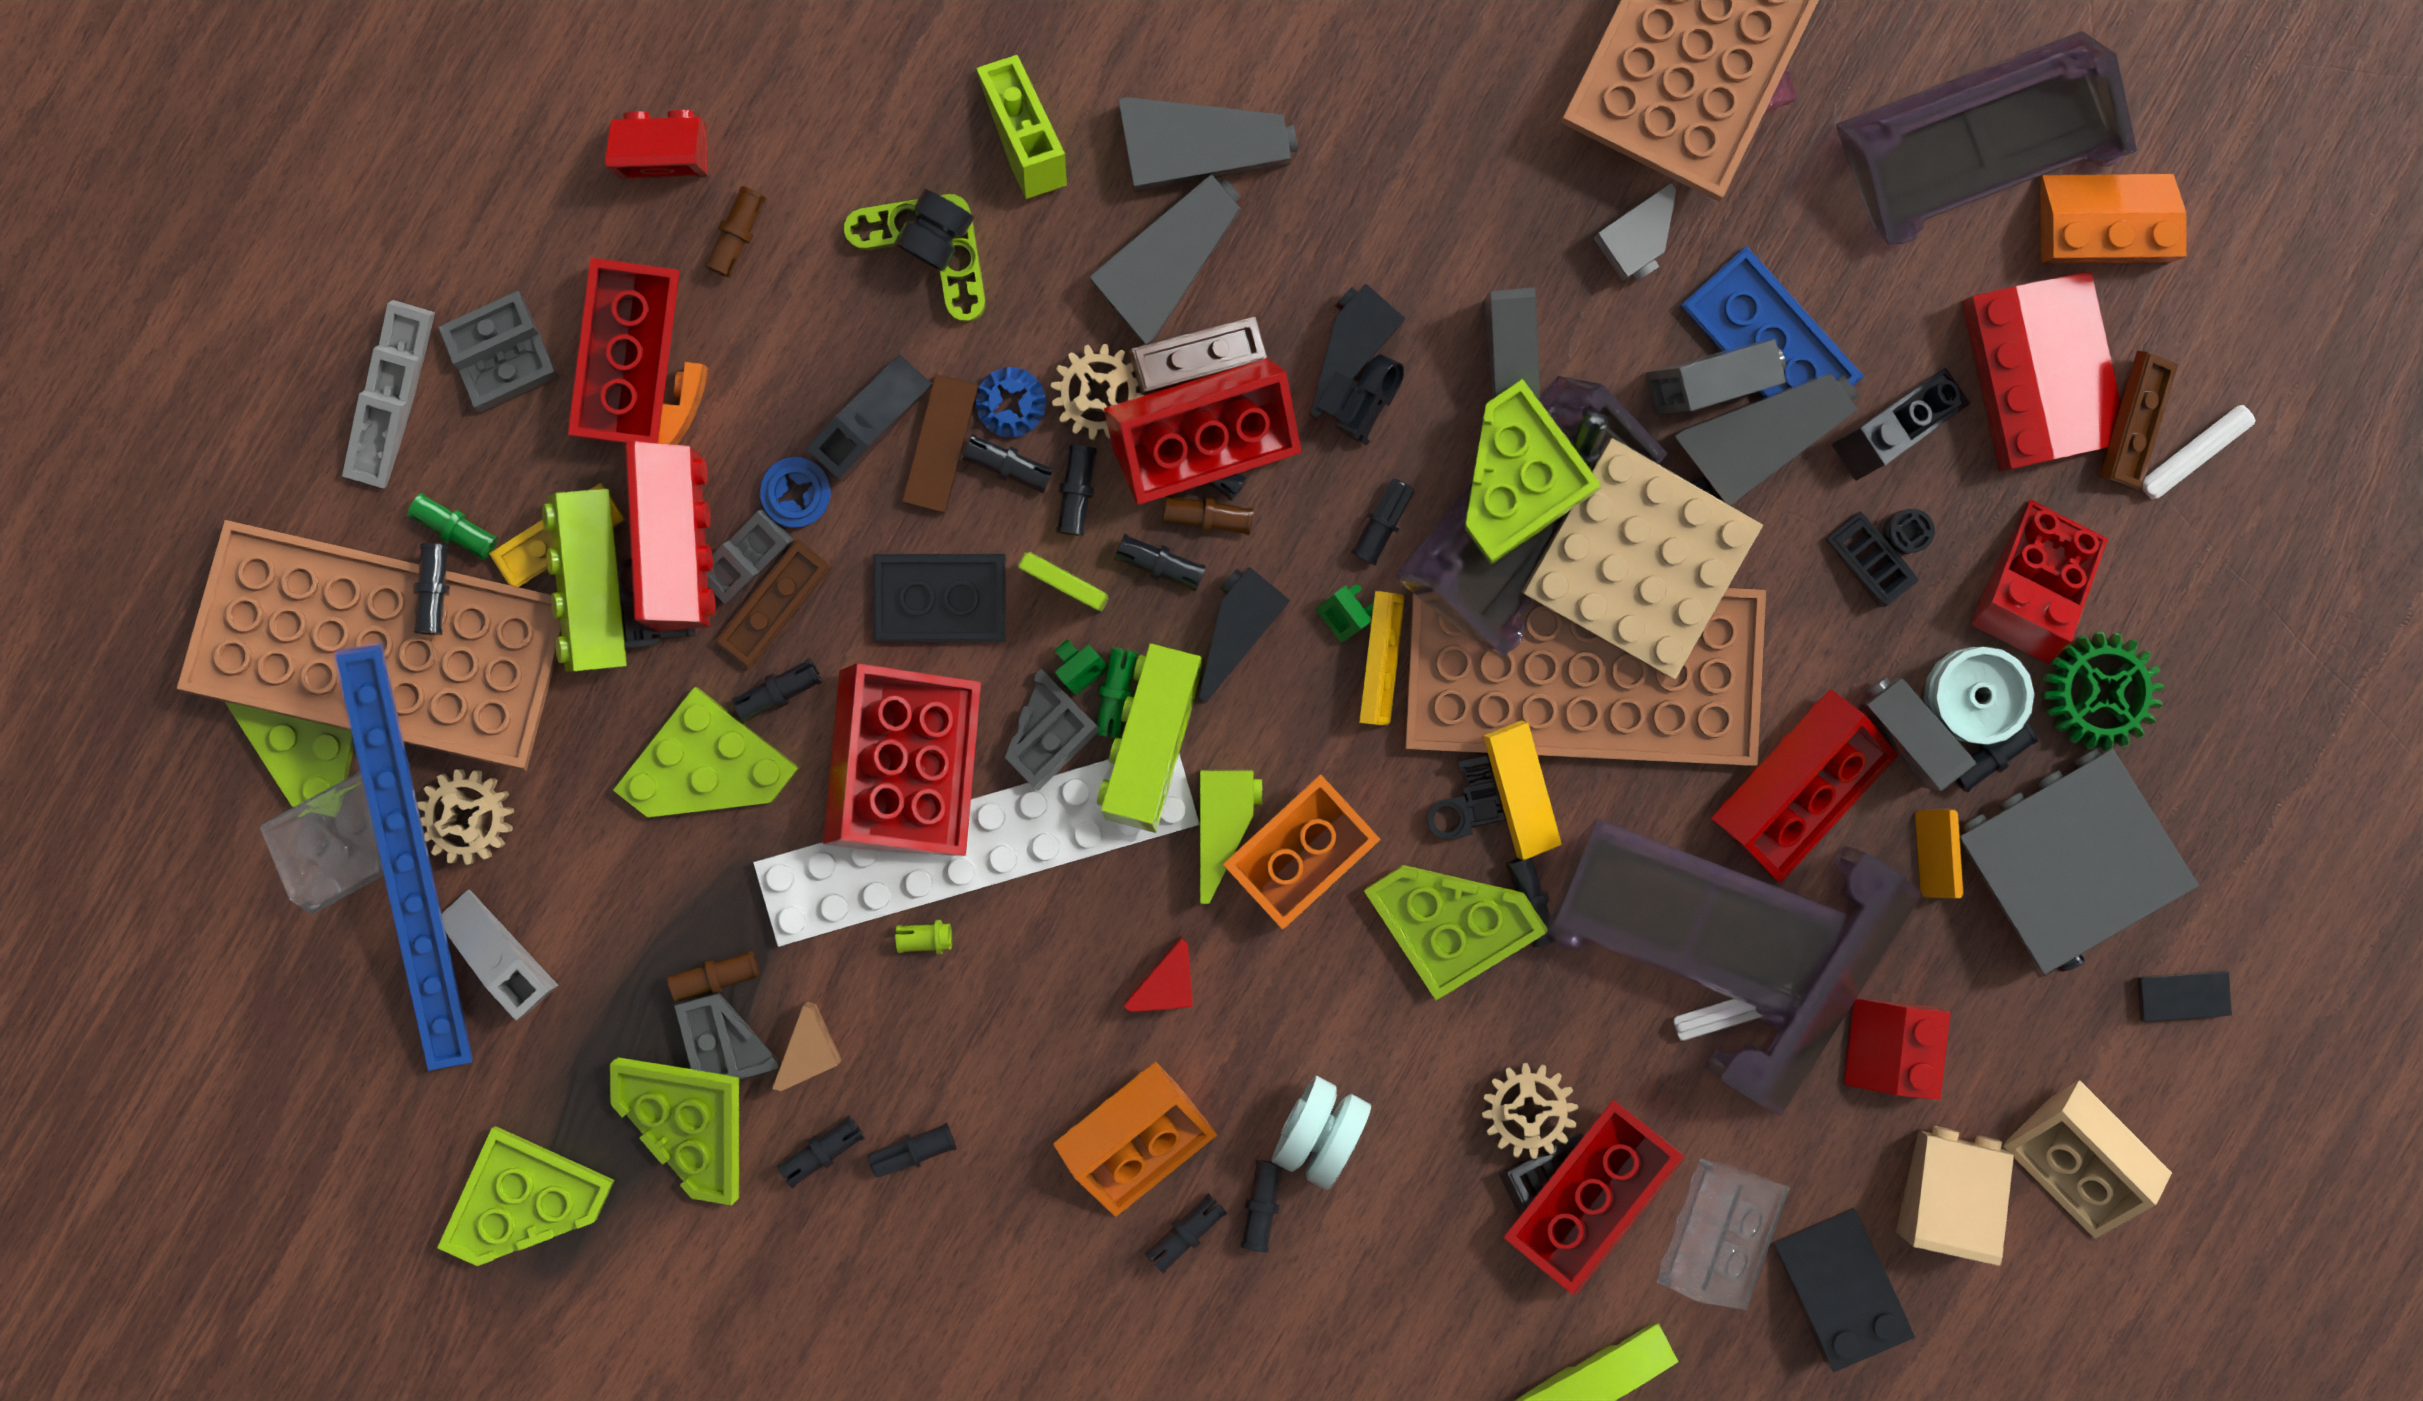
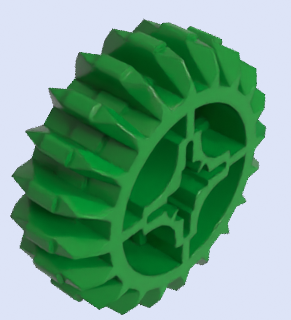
M2094 632L2092 644L2085 635L2078 636L2076 638L2078 651L2069 644L2062 651L2067 659L2066 661L2055 658L2050 662L2052 667L2059 670L2058 674H2045L2043 677L2045 682L2054 683V691L2042 692V698L2055 699L2056 705L2046 710L2047 716H2058L2060 714L2062 716L2056 722L2054 728L2062 732L2071 727L2068 733V741L2077 743L2083 737V744L2086 749H2094L2098 740L2101 749L2106 751L2112 750L2114 739L2120 747L2128 746L2130 744L2128 732L2135 738H2142L2145 733L2139 724L2140 721L2153 725L2156 719L2148 713V709H2160L2163 705L2160 700L2152 699V692L2163 691L2164 685L2162 683H2152L2150 678L2160 673V669L2158 666L2146 668L2144 666L2150 660L2151 653L2149 651H2142L2135 655L2138 642L2136 640H2128L2122 646L2123 639L2119 633H2112L2107 641L2104 632ZM2104 654L2117 659L2123 665L2118 670H2111L2104 675L2098 668L2091 667L2087 660ZM2076 672H2078L2076 677L2082 685V692L2074 702V706L2071 697V686ZM2133 680L2134 698L2130 707L2124 698V690L2128 683ZM2098 683L2109 685L2105 690L2108 699H2097V695L2101 691L2097 685ZM2102 708L2108 715H2114L2118 722L2108 727L2098 728L2087 723L2082 717L2087 713H2094Z

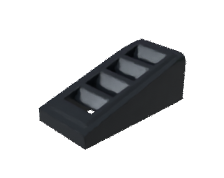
M1861 511L1826 538V541L1879 607H1886L1919 581L1907 563ZM1862 529L1866 535L1847 549L1843 542ZM1873 543L1877 549L1859 563L1854 556ZM1884 557L1888 564L1871 576L1866 570ZM1895 571L1899 578L1883 590L1879 583Z
M1582 1133L1568 1138L1566 1144L1558 1143L1553 1145L1554 1154L1552 1155L1543 1150L1538 1153L1537 1160H1532L1529 1157L1499 1173L1518 1212H1524L1543 1188L1534 1168L1540 1166L1548 1182L1556 1172L1550 1160L1556 1157L1561 1166L1568 1157L1566 1151L1574 1150L1584 1137ZM1523 1174L1533 1192L1531 1196H1529L1520 1178Z

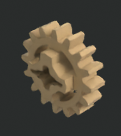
M1107 344L1102 345L1100 354H1093L1091 347L1086 345L1084 347L1085 357L1079 359L1072 352L1068 354L1072 363L1069 369L1058 365L1057 371L1064 378L1062 382L1051 383L1052 389L1061 392V397L1054 399L1052 404L1053 407H1065L1066 411L1062 413L1059 419L1062 423L1073 419L1075 421L1072 431L1074 434L1078 435L1083 428L1089 429L1090 440H1095L1098 431L1104 430L1105 435L1110 440L1107 421L1095 422L1082 417L1083 414L1085 415L1090 410L1104 412V408L1107 407L1099 399L1088 400L1087 397L1092 392L1086 376H1089L1099 386H1103L1106 383L1110 386L1106 393L1111 406L1117 404L1118 389L1124 386L1126 382L1129 389L1128 400L1145 395L1136 392V388L1139 386L1137 379L1133 378L1132 375L1134 373L1132 362L1128 365L1122 363L1125 351L1120 350L1112 357L1109 356ZM1104 363L1116 369L1108 374L1096 373L1089 365ZM1076 375L1081 381L1080 395L1070 402L1069 389Z
M464 769L454 770V781L446 774L437 776L440 787L426 786L424 791L430 797L429 801L417 802L418 808L425 811V817L420 818L422 826H426L428 831L424 834L425 841L433 840L436 843L431 853L436 856L447 851V862L451 864L456 863L460 855H463L466 865L475 863L476 852L484 860L492 857L489 846L502 848L505 842L499 836L500 832H511L513 826L504 822V816L513 814L514 808L503 807L502 801L509 796V793L507 791L496 793L493 790L498 781L496 778H490L484 783L481 782L482 771L474 770L470 774L469 779L466 778ZM460 787L474 789L480 792L483 797L479 799L469 798L464 790L461 791ZM442 801L445 807L441 820L437 821V810ZM479 808V810L472 813L473 816L468 819V823L450 826L462 814L461 810ZM492 812V825L489 832H487L484 826L487 815ZM451 834L462 836L465 843H468L469 846L455 844L448 840L446 836Z
M1523 1063L1522 1074L1516 1075L1510 1067L1507 1068L1506 1076L1508 1080L1505 1083L1495 1078L1492 1081L1493 1086L1497 1090L1496 1095H1484V1100L1493 1105L1492 1110L1482 1112L1483 1119L1494 1120V1125L1487 1130L1488 1135L1492 1136L1499 1133L1502 1138L1498 1148L1502 1150L1509 1144L1513 1145L1514 1157L1519 1158L1523 1149L1529 1150L1532 1160H1537L1539 1148L1544 1147L1549 1155L1554 1154L1552 1142L1557 1140L1560 1143L1566 1144L1568 1138L1562 1132L1563 1129H1575L1576 1122L1567 1118V1115L1577 1111L1578 1105L1567 1103L1565 1099L1573 1093L1572 1087L1559 1088L1558 1084L1562 1078L1560 1073H1557L1551 1079L1545 1077V1065L1540 1066L1537 1074L1531 1073L1528 1063ZM1535 1083L1547 1087L1555 1095L1557 1101H1546L1536 1092ZM1519 1084L1520 1095L1512 1104L1501 1105L1506 1093ZM1526 1100H1533L1534 1106L1537 1108L1542 1107V1110L1551 1109L1550 1111H1543V1113L1537 1114L1534 1123H1527L1526 1117L1523 1115H1518L1517 1113L1509 1114V1112H1517V1109L1524 1108ZM1559 1117L1555 1129L1548 1136L1541 1139V1126L1547 1119ZM1502 1122H1514L1524 1130L1525 1140L1518 1139L1510 1134Z

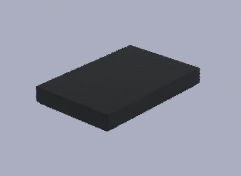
M873 554V642H1006V554Z

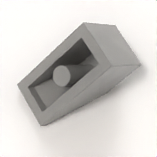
M1672 183L1600 231L1593 238L1622 281L1633 275L1638 282L1660 267L1655 259L1661 256L1666 248L1676 196V189Z

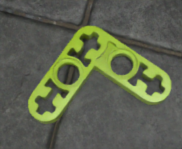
M955 194L940 195L971 214L967 202L962 197ZM918 199L853 211L847 216L844 223V233L847 240L860 250H874L897 246L894 242L900 232L895 225L896 218L905 210L914 211ZM888 213L887 225L892 238L884 239V230L870 232V240L863 241L859 234H853V228H857L860 225L859 219L866 218L870 225L883 224L880 215ZM973 222L968 229V239L958 238L952 240L954 247L961 246L970 252L971 262L969 266L961 271L952 270L947 266L945 272L940 271L948 312L954 319L968 323L977 320L986 308ZM975 274L976 282L966 281L969 295L971 297H978V303L971 305V313L964 314L961 307H954L953 305L954 301L960 299L961 296L959 284L956 283L949 286V278L965 279Z

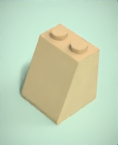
M1933 1126L1932 1133L1918 1130L1896 1233L1913 1247L2001 1266L2014 1155L2001 1148L2002 1141L1976 1135L1975 1142L1958 1139L1960 1132L1944 1127Z

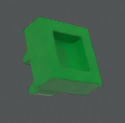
M1345 585L1315 608L1341 643L1372 621L1369 615L1373 613L1374 603L1363 608L1354 597L1361 591L1360 585H1354L1349 589Z
M1066 639L1054 649L1065 663L1055 673L1076 696L1108 669V665L1089 644L1081 651H1078Z

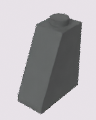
M1535 288L1490 291L1483 300L1491 397L1494 399L1523 379L1536 398L1540 399Z
M1774 339L1751 343L1652 370L1645 374L1656 415L1694 411L1786 383L1784 375L1786 361Z
M1885 676L1865 690L1868 698L1859 705L1899 755V758L1922 788L1941 791L1976 765V762L1903 678H1893L1889 681Z

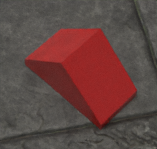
M1181 936L1127 998L1124 1002L1126 1009L1130 1012L1193 1007L1188 941Z

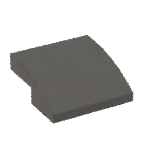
M519 291L439 326L453 365L459 370L473 407L479 413L559 377L537 325Z

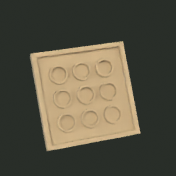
M1608 437L1601 450L1599 459L1594 462L1590 469L1601 483L1600 490L1565 513L1521 593L1669 677L1676 679L1763 524L1617 440Z

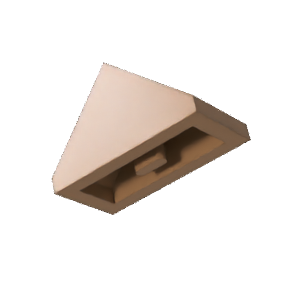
M807 1002L803 1005L772 1089L781 1092L838 1066L842 1061L816 1004Z

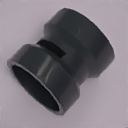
M1906 509L1891 514L1883 526V537L1900 554L1916 553L1926 549L1932 543L1935 535V525L1931 517L1918 509Z

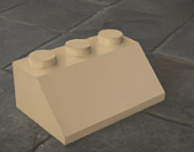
M2080 1080L2050 1097L2003 1146L2095 1239L2154 1207L2172 1174Z

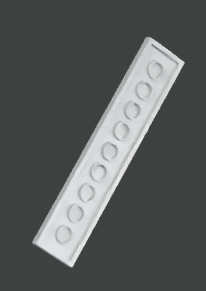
M1180 754L1156 833L1105 820L1101 812L1102 806L1097 805V797L1103 779L1110 781L1114 764L1109 763L1108 759L1056 774L1039 791L1034 789L1028 782L971 799L967 851L964 857L864 850L825 845L821 842L753 862L778 947L1200 825Z

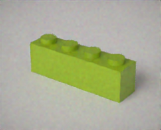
M609 489L563 492L548 495V504H543L542 518L545 530H551L553 548L547 549V566L549 574L556 576L557 592L551 594V607L554 619H560L561 637H556L555 643L557 660L559 663H564L565 672L627 666Z
M1151 643L1147 655L1139 656L1134 671V680L1139 681L1134 697H1127L1122 711L1121 721L1126 722L1122 739L1115 738L1110 752L1109 763L1114 764L1110 781L1103 779L1098 792L1097 805L1102 806L1101 812L1105 820L1153 833L1157 832L1204 670L1201 656Z

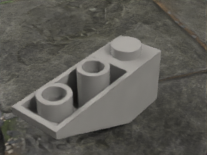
M470 889L442 913L444 928L448 937L486 989L516 1021L529 1014L559 986Z

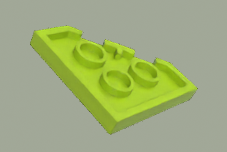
M1523 379L1486 404L1465 530L1489 563L1493 564L1601 488V483Z
M694 687L613 791L647 818L774 802L800 767L698 687Z
M225 702L292 807L331 816L340 815L355 746L352 731Z
M1401 865L1364 890L1436 1001L1540 938L1548 931L1530 901L1522 892L1411 866Z
M619 1057L610 1063L611 1106L622 1118L625 1115L629 1117L643 1134L640 1137L641 1141L662 1165L667 1162L683 1180L680 1186L691 1199L732 1206L739 1199V1077Z
M494 1126L491 1128L437 1248L475 1266H479L506 1254L552 1239L573 1229L592 1224L597 1220L615 1180Z

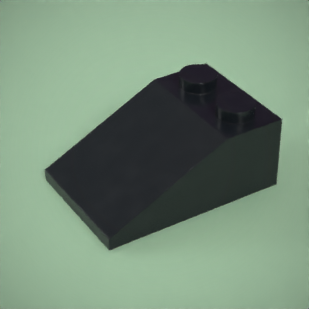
M1854 1208L1773 1242L1822 1358L1833 1372L1915 1338L1898 1296Z

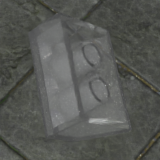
M361 771L259 826L289 899L310 914L320 911L384 876Z
M1700 1158L1697 1169L1692 1174L1690 1189L1683 1209L1677 1216L1676 1229L1669 1249L1662 1259L1657 1283L1697 1302L1747 1310L1790 1187L1724 1163Z

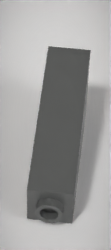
M1131 97L1119 98L1135 192L1205 180L1211 174L1217 178L1290 165V153L1298 151L1294 126H1285L1283 114Z
M1211 174L1090 276L1092 284L1144 346L1155 342L1240 214V207L1236 202L1241 197L1225 178L1218 182Z
M1829 372L1685 427L1678 431L1675 437L1725 503L1732 505L1856 412L1858 408L1853 403V400L1859 394L1844 375L1836 380Z

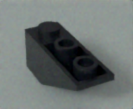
M899 355L835 416L806 450L838 479L845 481L933 384Z
M1945 367L1831 445L1855 481L1889 463L1970 403Z

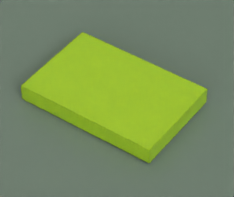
M1030 552L1025 554L1019 565V568L1100 611H1103L1109 600L1106 593Z

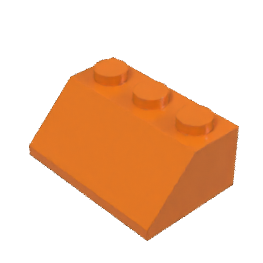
M2174 174L2040 176L2041 264L2172 263L2187 257L2186 210Z
M1320 774L1223 865L1283 930L1381 839Z
M1155 1061L1147 1069L1137 1074L1132 1081L1112 1097L1105 1100L1081 1122L1070 1128L1053 1145L1074 1178L1117 1217L1218 1135L1179 1085Z

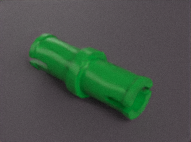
M423 493L417 495L407 512L408 518L414 519L440 534L439 540L446 544L453 542L476 555L482 561H485L490 556L489 553L494 550L497 544L498 537L496 535H492L466 520V514L459 510L452 512L426 497Z
M1111 647L1105 684L1100 685L1098 691L1102 698L1096 725L1101 730L1097 735L1106 737L1108 731V735L1111 738H1121L1123 726L1121 721L1122 711L1127 697H1133L1134 694L1130 687L1139 652L1125 649L1124 654L1122 648Z

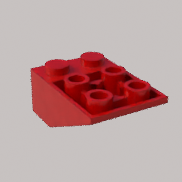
M2030 499L1982 592L1970 625L2049 664L2072 642L2108 538Z

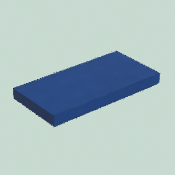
M1747 246L1679 306L1720 352L1755 342L1776 340L1777 347L1781 349L1786 361V369L1784 371L1786 383L1756 391L1761 398L1829 372L1836 380L1844 375L1852 386L1864 377Z

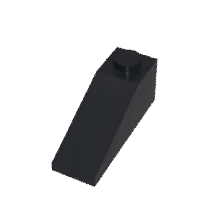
M1367 284L1359 291L1352 286L1335 305L1341 312L1334 321L1309 414L1315 421L1324 412L1317 408V405L1334 373L1338 372L1353 380L1406 319Z
M1251 567L1244 574L1236 569L1220 588L1227 595L1220 604L1199 698L1205 703L1290 602L1286 596Z

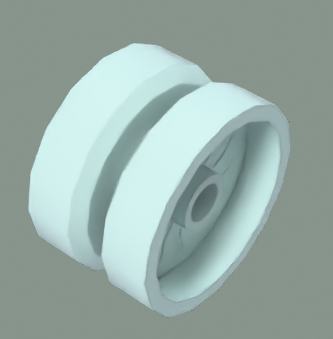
M1968 647L1951 651L1936 662L1926 679L1924 691L1926 706L1957 741L1987 745L2007 740L2022 729L2032 712L2034 699L2031 677L2022 663L2004 650L1988 647ZM1977 689L1980 694L1984 695L1982 702H1977L1975 699Z
M1316 1075L1292 1108L1282 1128L1281 1137L1272 1156V1162L1293 1172L1304 1163L1312 1151L1306 1168L1307 1181L1327 1191L1338 1178L1363 1131L1372 1106L1359 1097L1349 1094L1340 1101L1333 1114H1330L1337 1097L1336 1085Z

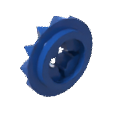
M1005 367L989 373L978 387L975 406L981 422L991 432L1003 437H1020L1031 432L1042 420L1046 409V396L1042 385L1031 373L1025 369ZM1002 386L1005 391L1008 390L1012 395L1017 392L1021 393L1025 389L1027 390L1022 395L1023 398L1018 402L1021 408L1020 412L1023 415L1022 418H1019L1010 409L1004 412L1000 411L995 415L994 412L999 409V405L1003 402L999 387Z
M801 457L785 458L772 465L764 475L760 487L761 502L767 514L779 524L793 528L811 525L826 512L832 495L828 476L816 463ZM788 475L799 486L813 484L803 494V503L806 507L804 510L795 500L779 502L781 498L785 497L784 494L790 491L789 481L786 477Z

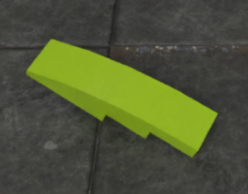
M1650 1323L1618 1345H1608L1579 1365L1564 1368L1514 1401H1616L1678 1363V1360L1659 1323Z

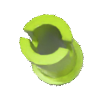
M935 920V924L896 926V933H899L895 934L898 953L936 950L937 955H942L944 950H951L952 948L950 923L942 924L941 920Z

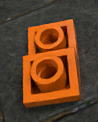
M685 362L684 372H677L674 396L675 398H680V406L663 404L658 444L678 445L684 437L702 400L708 374L707 366L699 363Z

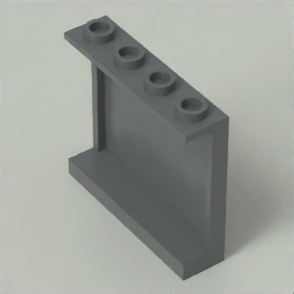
M2098 749L2093 750L2075 761L2078 769L2063 777L2061 772L2057 771L2037 783L2040 789L2039 792L2026 799L2022 793H2019L2001 803L1999 808L2002 813L1987 821L1982 814L1960 827L1964 835L1960 836V847L1963 846L2031 956L2033 961L2030 962V965L2038 978L2199 886L2114 749L2101 755Z

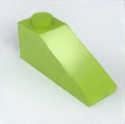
M1018 55L976 68L977 76L1010 167L1025 198L1028 199L1067 186L1064 150Z
M1200 770V904L1210 903L1227 869L1223 864L1235 853L1253 817V806H1262V779H1253V770Z

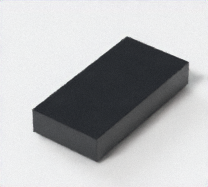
M2228 971L2137 977L2141 1021L2150 1022L2232 1015Z

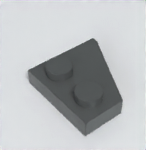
M1042 669L1035 675L1033 680L1036 682L1028 706L1023 707L1018 721V732L1011 739L1005 756L1008 762L1037 791L1101 730Z
M720 993L674 1005L692 1070L735 1076L742 1079L777 1070L781 1067L777 1057Z

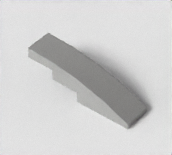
M395 300L387 303L379 345L373 348L365 390L358 397L342 477L383 489L387 487L415 397L435 312Z

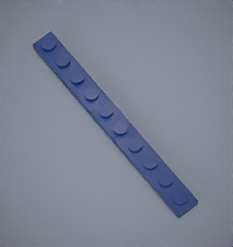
M382 643L339 650L335 653V660L427 1069L430 1071L472 1063V1050Z

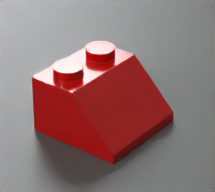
M671 110L667 112L668 118H650L649 112L642 111L623 113V119L611 120L605 157L606 167L620 179L708 176L706 123L701 117H694V111Z
M1853 997L1843 1084L1897 1096L1941 1100L1951 1012L1940 1007Z

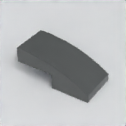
M764 508L757 511L729 541L723 543L712 554L713 569L707 572L708 588L712 589L714 594L724 604H727L755 579L793 539L767 514Z

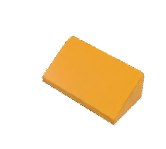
M1949 808L1916 811L1915 822L1921 896L1928 898H1962L1963 883L1958 812Z

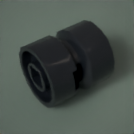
M924 189L913 211L917 217L916 222H905L894 244L926 264L945 272L956 252L952 240L962 238L966 234L974 220V216L948 199L928 189Z

